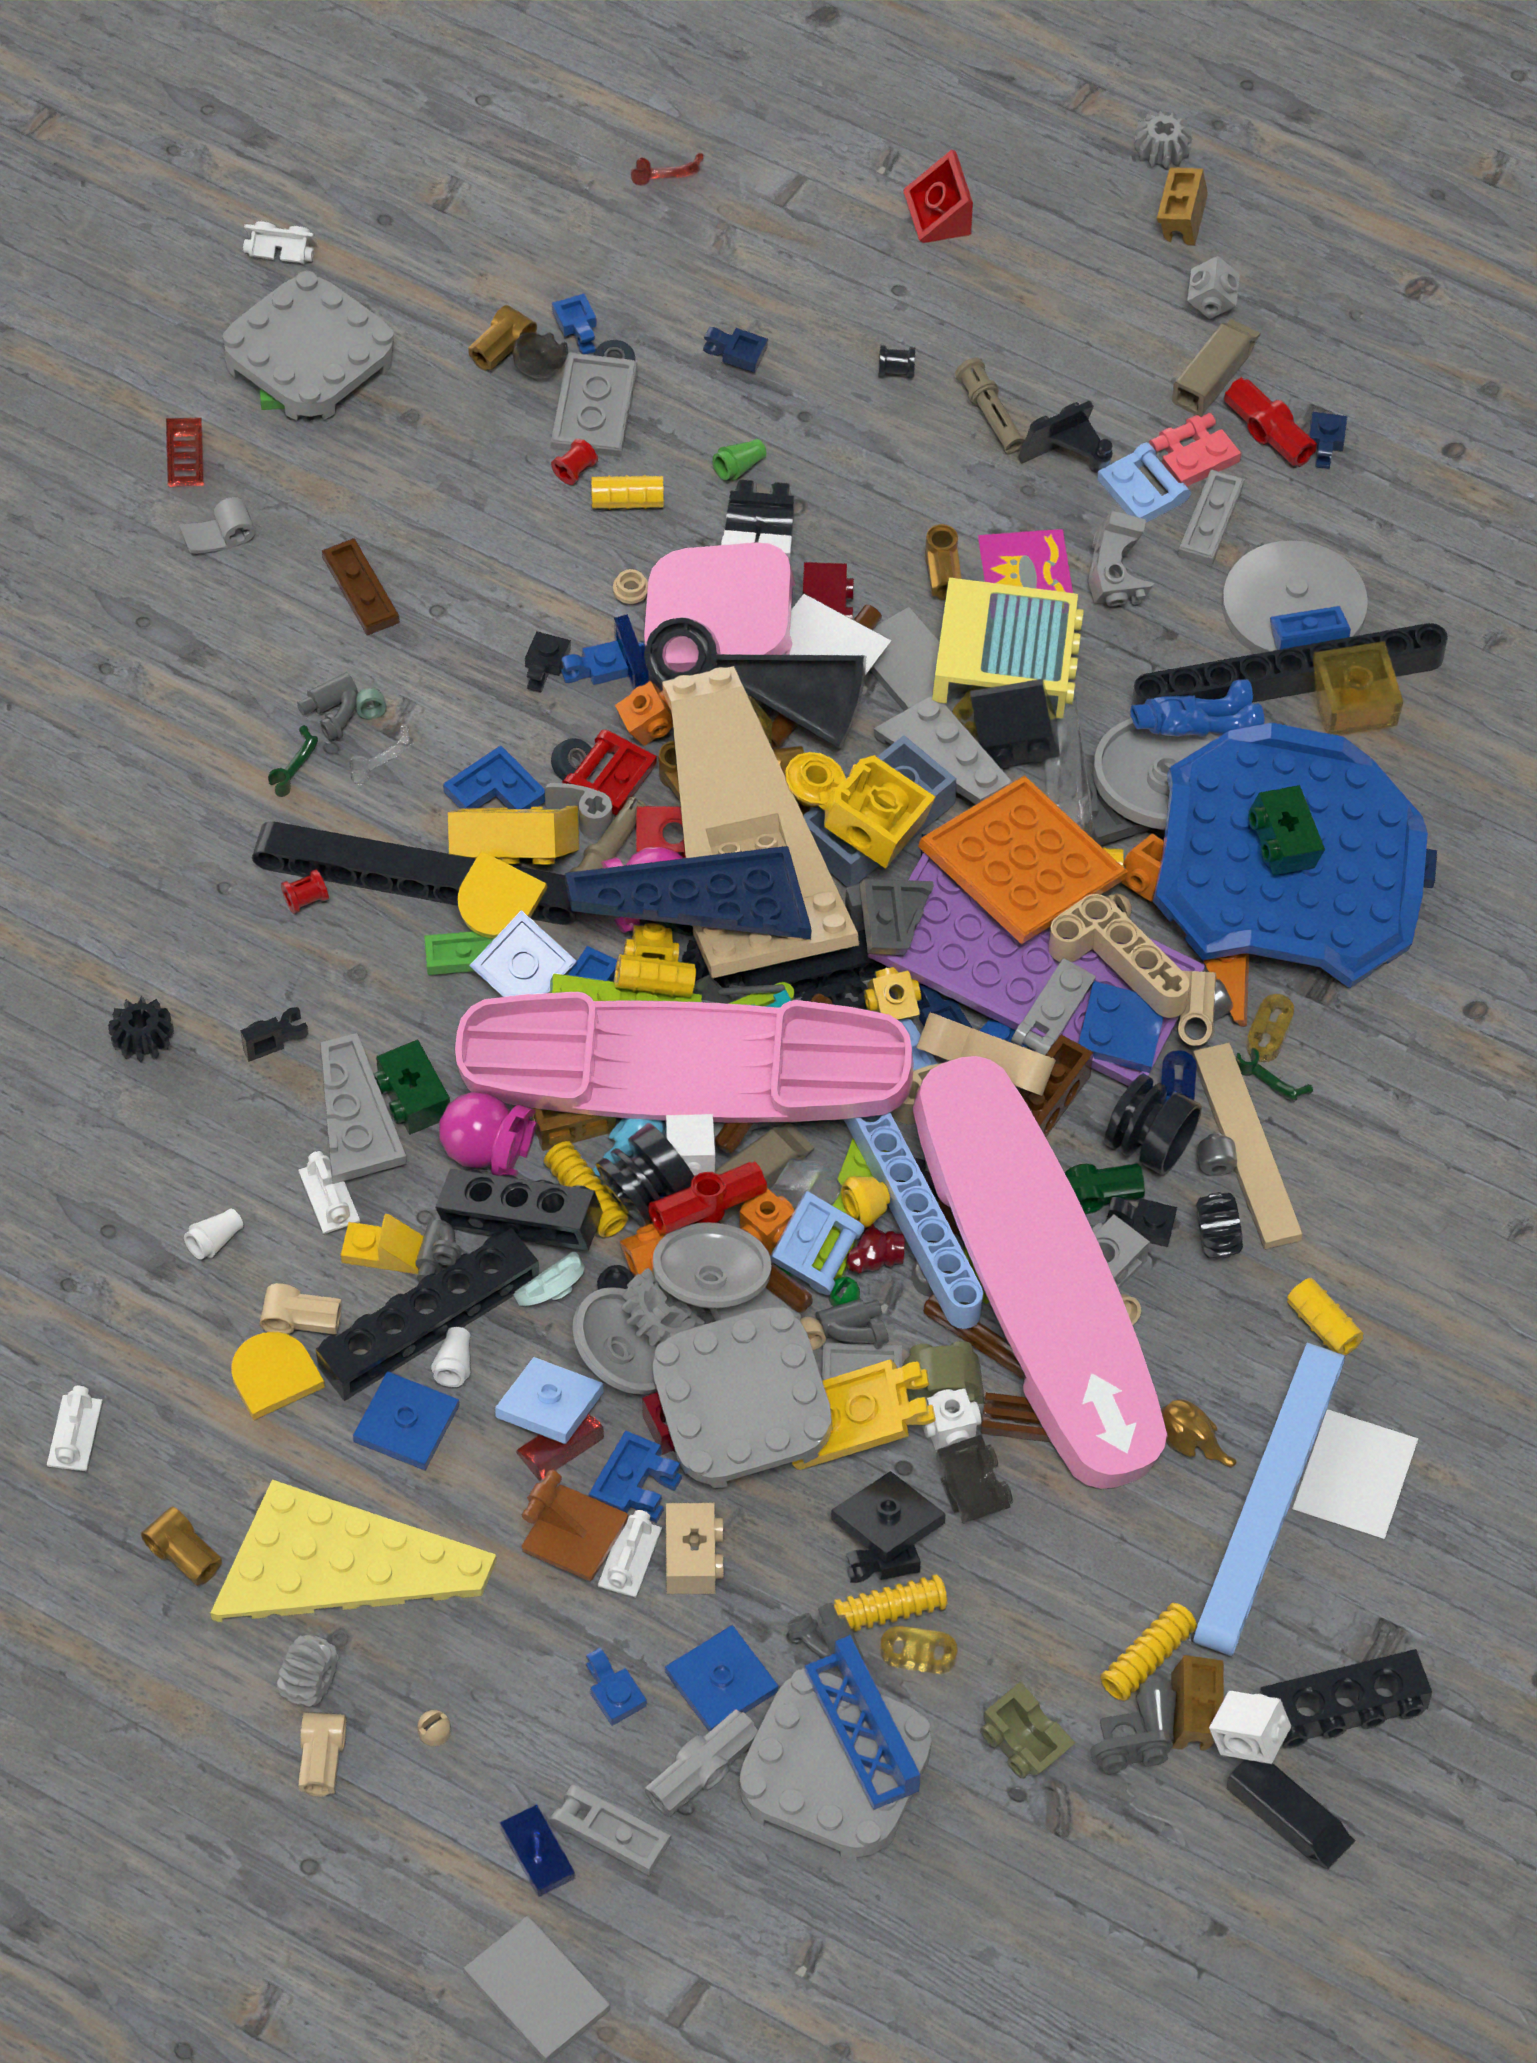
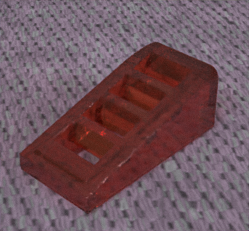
M202 417L166 418L168 486H204ZM195 436V440L174 441V437ZM174 448H195V452H174ZM196 459V463L175 464V460ZM196 470V476H175V471Z

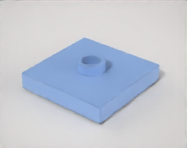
M533 1357L495 1407V1416L506 1422L566 1444L603 1394V1383Z

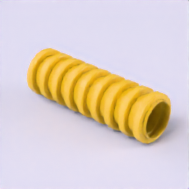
M570 1141L554 1145L545 1155V1166L550 1168V1172L553 1176L557 1177V1181L561 1185L569 1187L581 1185L594 1190L603 1210L597 1227V1233L602 1238L617 1234L626 1225L628 1215L613 1200L605 1186L601 1184L599 1177L595 1176L594 1171L588 1167V1163L581 1158V1154L574 1150V1145Z
M937 1574L932 1575L931 1580L928 1581L923 1577L916 1584L911 1580L904 1587L899 1583L892 1590L887 1586L880 1593L875 1589L870 1591L868 1596L863 1592L858 1594L856 1599L853 1596H847L844 1602L840 1599L834 1600V1606L838 1615L844 1614L850 1628L855 1632L860 1631L861 1626H866L867 1629L872 1628L873 1623L876 1622L879 1626L884 1625L888 1619L891 1623L896 1622L900 1616L905 1620L910 1618L912 1613L917 1617L922 1615L924 1610L927 1613H932L936 1607L939 1610H944L948 1603L944 1583Z
M1171 1603L1167 1607V1611H1163L1159 1615V1620H1154L1150 1628L1142 1632V1637H1137L1134 1640V1645L1126 1648V1654H1120L1117 1657V1662L1109 1665V1671L1105 1670L1100 1675L1101 1682L1108 1693L1116 1699L1128 1700L1131 1697V1692L1137 1691L1139 1684L1147 1681V1675H1152L1156 1671V1667H1160L1164 1663V1658H1169L1173 1650L1181 1646V1641H1186L1189 1638V1633L1196 1631L1197 1623L1192 1613L1180 1604Z

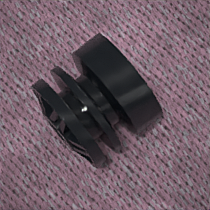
M1143 1073L1130 1084L1117 1102L1105 1133L1104 1142L1113 1149L1121 1146L1122 1154L1127 1157L1132 1155L1142 1145L1139 1158L1140 1163L1163 1176L1175 1166L1189 1144L1199 1122L1202 1106L1200 1103L1179 1092L1174 1094L1164 1104L1167 1087L1161 1082L1153 1086V1079Z
M647 1123L628 1138L630 1149L634 1154L632 1158L620 1149L615 1148L611 1151V1155L617 1167L607 1158H602L596 1163V1168L610 1196L626 1214L633 1217L641 1226L653 1223L647 1205L649 1206L650 1203L661 1199L660 1194L662 1193L669 1196L691 1187V1181L694 1178L692 1171L677 1150L651 1123Z

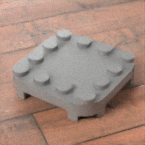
M303 271L296 278H292L277 287L237 318L224 331V356L227 370L234 378L240 373L285 405V415L295 420L298 419V415H322L325 420L335 414L336 403L375 372L379 371L385 375L390 369L393 354V330L380 317L331 282L317 277L311 271Z
M788 1308L756 1309L691 1328L667 1338L666 1341L661 1342L656 1347L653 1361L655 1386L678 1462L683 1472L690 1475L696 1481L710 1484L712 1488L728 1487L727 1481L800 1459H803L805 1464L817 1458L819 1451L828 1442L830 1433L833 1431L830 1404L807 1332L800 1320Z
M799 1669L794 1672L792 1678L785 1681L776 1693L743 1761L739 1780L742 1801L751 1813V1818L764 1826L766 1821L839 1850L841 1851L840 1858L856 1861V1857L873 1855L881 1849L886 1851L895 1839V1831L912 1795L873 1810L804 1671L805 1669ZM818 1673L824 1685L840 1689L844 1679L829 1673ZM847 1686L845 1692L852 1694L849 1687ZM881 1695L922 1775L924 1768L928 1766L931 1751L929 1721L908 1705ZM829 1696L834 1704L836 1698ZM841 1701L837 1711L840 1719L857 1724L861 1715L859 1707ZM864 1721V1724H863L862 1727H865V1728H868V1729H869V1727H868L866 1721ZM847 1731V1733H848V1735H849V1737H850V1739H851L853 1733ZM860 1735L854 1746L857 1754L871 1759H875L879 1748L875 1740ZM882 1755L880 1762L886 1763ZM864 1766L867 1774H869L871 1768ZM876 1770L872 1784L878 1795L898 1787L892 1775Z

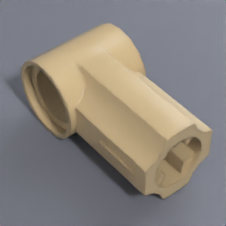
M1183 971L1188 977L1190 985L1185 1011L1180 1015L1178 1031L1181 1039L1187 1044L1201 1046L1211 1040L1215 1030L1213 1022L1216 973ZM1193 1018H1201L1207 1027L1206 1034L1199 1040L1191 1039L1186 1033L1187 1023Z
M271 1284L266 1290L260 1326L267 1332L291 1334L294 1329L336 1334L341 1320L342 1301L338 1298L301 1294L297 1288L287 1284Z
M303 1713L301 1726V1749H303L299 1775L300 1791L308 1793L310 1796L325 1797L328 1794L335 1793L339 1752H343L345 1745L346 1715Z

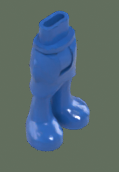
M1249 680L1233 681L1226 697L1221 699L1196 698L1195 695L1164 696L1147 699L1145 704L1132 705L1130 708V716L1136 729H1149L1153 734L1161 733V735L1177 737L1188 735L1204 737L1208 733L1223 735L1231 730L1262 725L1265 721L1264 711L1260 703L1252 704L1253 692Z

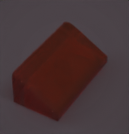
M587 1414L566 1444L539 1434L518 1448L516 1453L536 1478L541 1481L546 1477L549 1470L556 1471L604 1439V1427L597 1419Z

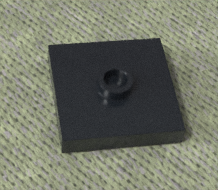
M891 1471L831 1510L832 1520L886 1563L944 1525L946 1513Z

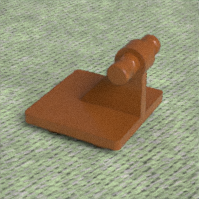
M549 1470L545 1479L541 1483L534 1485L527 1497L529 1501L528 1507L521 1514L525 1521L532 1524L535 1523L522 1543V1550L528 1555L591 1581L627 1524L628 1514L564 1485H558L562 1480V1476L554 1470Z

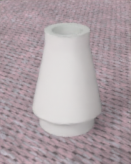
M230 1208L224 1213L190 1225L189 1231L184 1234L185 1244L196 1258L200 1260L205 1257L212 1258L237 1231L243 1228L242 1218L234 1209Z
M461 1327L448 1329L446 1338L431 1365L435 1381L443 1386L459 1387L470 1376V1333L466 1329Z

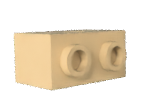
M666 1503L667 1594H715V1579H723V1554H715V1542H723V1518H715L714 1503ZM699 1546V1550H691V1547Z

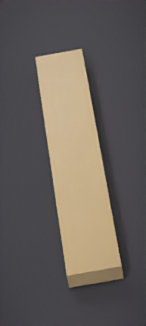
M1230 1043L1193 1051L1192 1059L1220 1133L1234 1140L1237 1154V1166L1234 1170L1264 1249L1301 1241L1303 1233Z

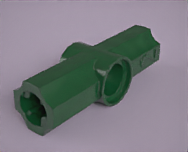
M1138 1163L1097 1169L1093 1164H1079L1065 1171V1175L1085 1215L1099 1211L1105 1204L1111 1202L1112 1197L1133 1200L1144 1198L1145 1196L1144 1176L1142 1168Z

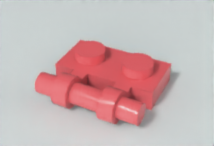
M1211 413L1201 417L1195 415L1186 419V424L1175 429L1167 428L1159 432L1158 437L1149 441L1156 450V453L1163 449L1168 452L1167 455L1162 457V464L1179 483H1184L1187 487L1207 478L1211 469L1222 471L1239 463L1241 458V452L1222 429L1212 434H1209L1206 430L1216 425L1215 418ZM1189 437L1195 440V442L1184 447L1180 443Z

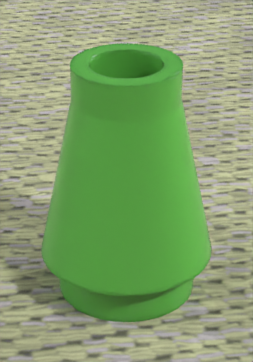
M759 439L720 447L718 452L713 455V467L721 479L736 480L754 464L766 457V448Z

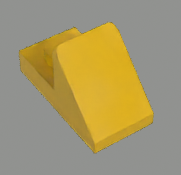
M390 1214L384 1215L382 1227L348 1222L341 1251V1263L418 1274L419 1269L415 1262L424 1236Z

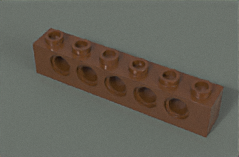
M1062 1034L1046 1054V1056L1056 1059L1043 1095L1041 1096L1022 1088L1019 1090L1045 1137H1047L1091 1076L1094 1052ZM939 1199L938 1205L951 1230L962 1238L951 1207L945 1205Z

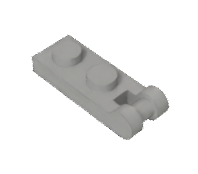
M1063 958L1030 1011L1016 1029L1011 1042L1019 1046L1024 1044L1035 1050V1052L1046 1055L1065 1030L1092 987L1096 976ZM1036 1028L1046 1035L1041 1037L1032 1032V1030Z
M571 1785L564 1795L565 1803L561 1809H555L549 1819L550 1824L557 1830L567 1834L570 1833L650 1876L670 1844V1835L578 1786ZM579 1810L589 1812L584 1820L576 1817Z

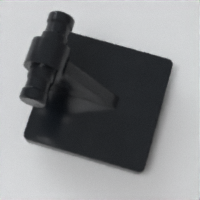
M1089 400L1080 405L1078 402H1074L1063 408L1059 414L1053 417L1042 416L1032 422L1023 441L1018 458L1021 463H1025L1062 446L1089 457L1090 470L1098 473V470L1109 465L1113 456V445L1108 439L1100 440L1089 422V417L1094 408L1092 402Z

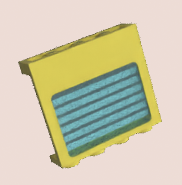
M949 578L932 700L938 703H947L949 682L992 688L1043 679L1048 695L1058 696L1056 718H1063L1065 704L1072 705L1075 688V683L1068 682V679L1075 680L1078 658L1071 657V655H1078L1081 634L1074 633V630L1081 631L1084 609H1077L1078 594Z

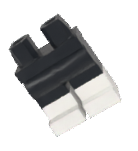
M740 479L735 491L730 490L726 525L721 545L756 543L757 536H760L759 543H770L781 548L788 556L790 562L794 520V496L791 495L790 485L788 483L775 482L771 484L770 494L757 493V483L753 480Z

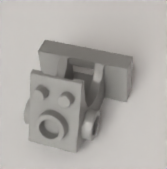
M1111 511L1095 533L1092 548L1095 549L1088 579L1094 603L1106 602L1107 606H1118L1127 603L1128 600H1132L1133 605L1140 604L1141 598H1145L1154 586L1152 582L1129 575L1125 566L1121 563L1122 556L1126 557L1144 533L1146 519ZM1114 570L1118 572L1119 578L1116 577Z

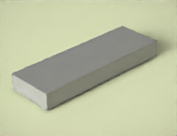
M1210 470L1179 547L1178 557L1209 566L1213 565L1243 490L1245 479Z

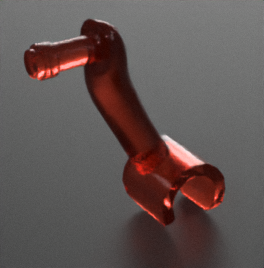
M697 153L693 162L681 166L651 168V164L647 159L639 158L636 161L637 169H631V179L633 183L641 186L647 184L651 178H675L693 175L700 171L699 164L703 161L704 155Z

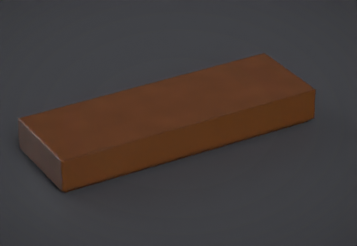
M355 538L322 550V558L367 636L400 623L398 612Z

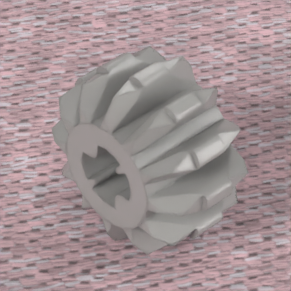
M1160 110L1157 117L1147 114L1144 121L1139 122L1136 127L1134 146L1135 151L1139 152L1141 161L1150 160L1151 167L1158 163L1162 164L1166 169L1169 163L1179 166L1182 158L1188 157L1192 143L1191 128L1187 127L1186 119H1177L1175 112L1169 116L1164 115Z
M305 1635L295 1639L294 1644L289 1646L288 1653L283 1658L282 1667L278 1671L280 1677L277 1681V1688L280 1691V1696L299 1706L301 1704L308 1707L316 1706L322 1697L327 1695L328 1687L333 1683L332 1679L337 1671L336 1663L339 1659L336 1647L327 1643V1640L317 1636Z

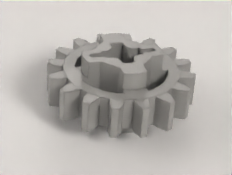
M649 1268L645 1269L641 1275L637 1274L627 1284L628 1288L622 1293V1297L627 1300L622 1306V1310L631 1313V1317L626 1322L628 1325L636 1324L639 1327L636 1333L638 1337L644 1334L649 1336V1345L654 1346L658 1341L664 1342L667 1338L681 1331L704 1325V1321L699 1318L704 1312V1308L687 1304L669 1294L661 1287L654 1273Z

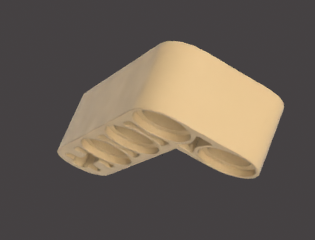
M1100 894L1086 896L1052 921L1049 938V953L1052 958L1059 962L1063 958L1073 962L1093 949L1156 1013L1166 1018H1175L1185 1011L1190 985L1186 974L1109 898Z
M931 1012L928 1015L916 1047L949 1061L970 1056L990 1059L1005 1070L1015 1086L1041 1096L1056 1059Z

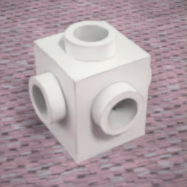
M950 1389L942 1390L927 1398V1406H934L936 1421L922 1425L925 1436L927 1438L931 1437L937 1454L975 1445L977 1425H981V1415L977 1403L969 1401L966 1389L957 1391Z

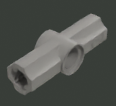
M736 1709L704 1737L698 1735L688 1741L677 1754L675 1762L645 1787V1794L649 1797L653 1806L661 1814L670 1817L701 1789L707 1791L717 1785L729 1771L730 1764L751 1747L758 1732L753 1721L744 1712H739Z

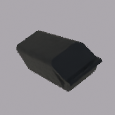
M1244 1759L1229 1775L1227 1789L1310 1861L1322 1864L1326 1869H1329L1355 1843L1356 1840L1349 1835L1337 1817L1275 1764Z

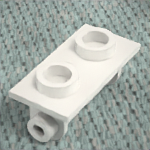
M256 222L255 225L245 224L244 228L251 240L245 239L243 252L249 253L250 257L274 260L276 248H282L281 261L305 264L306 261H313L314 248L309 246L317 247L318 243L314 234L309 233L310 231L307 228L290 226L289 230L278 229L275 225L268 222Z
M321 1151L310 1154L307 1167L299 1169L298 1172L323 1234L347 1227L348 1222L360 1223L345 1182L332 1184L329 1157L323 1155Z
M74 1386L72 1391L62 1397L47 1467L87 1471L102 1399L91 1398L88 1395L89 1390L84 1386Z
M636 1510L634 1515L628 1517L627 1524L610 1551L598 1587L630 1597H637L662 1527L651 1524L649 1521L650 1515L647 1512Z

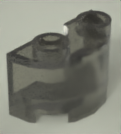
M982 1434L937 1449L936 1458L941 1463L946 1476L941 1478V1482L953 1512L961 1513L962 1524L1010 1508V1504L1013 1503L1011 1490L1006 1481L999 1482L993 1469L998 1467V1459L992 1445L986 1446Z

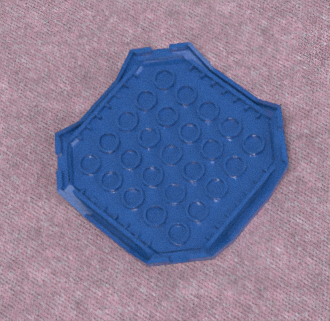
M1267 723L1228 731L1169 768L1167 780L1170 792L1164 847L1153 902L1170 922L1173 920L1177 922L1187 934L1185 940L1202 960L1243 953L1255 954L1321 967L1348 988H1351L1370 976L1377 967L1385 962L1387 964L1409 950L1413 942L1423 897L1428 832L1423 816L1378 764L1343 736L1276 723ZM1300 785L1325 851L1315 868L1273 875L1269 862H1265L1262 857L1261 841L1257 831L1253 830L1250 826L1249 810L1259 792Z

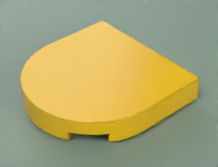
M480 851L460 886L458 907L463 920L473 932L486 938H496L521 910L530 918L548 887L545 882Z
M265 1332L249 1338L238 1348L232 1360L231 1371L234 1386L253 1421L325 1388L324 1380L304 1345L296 1338L285 1333Z

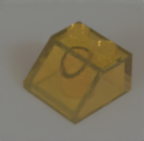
M1384 641L1314 653L1313 662L1317 705L1326 733L1343 735L1398 725L1404 702Z

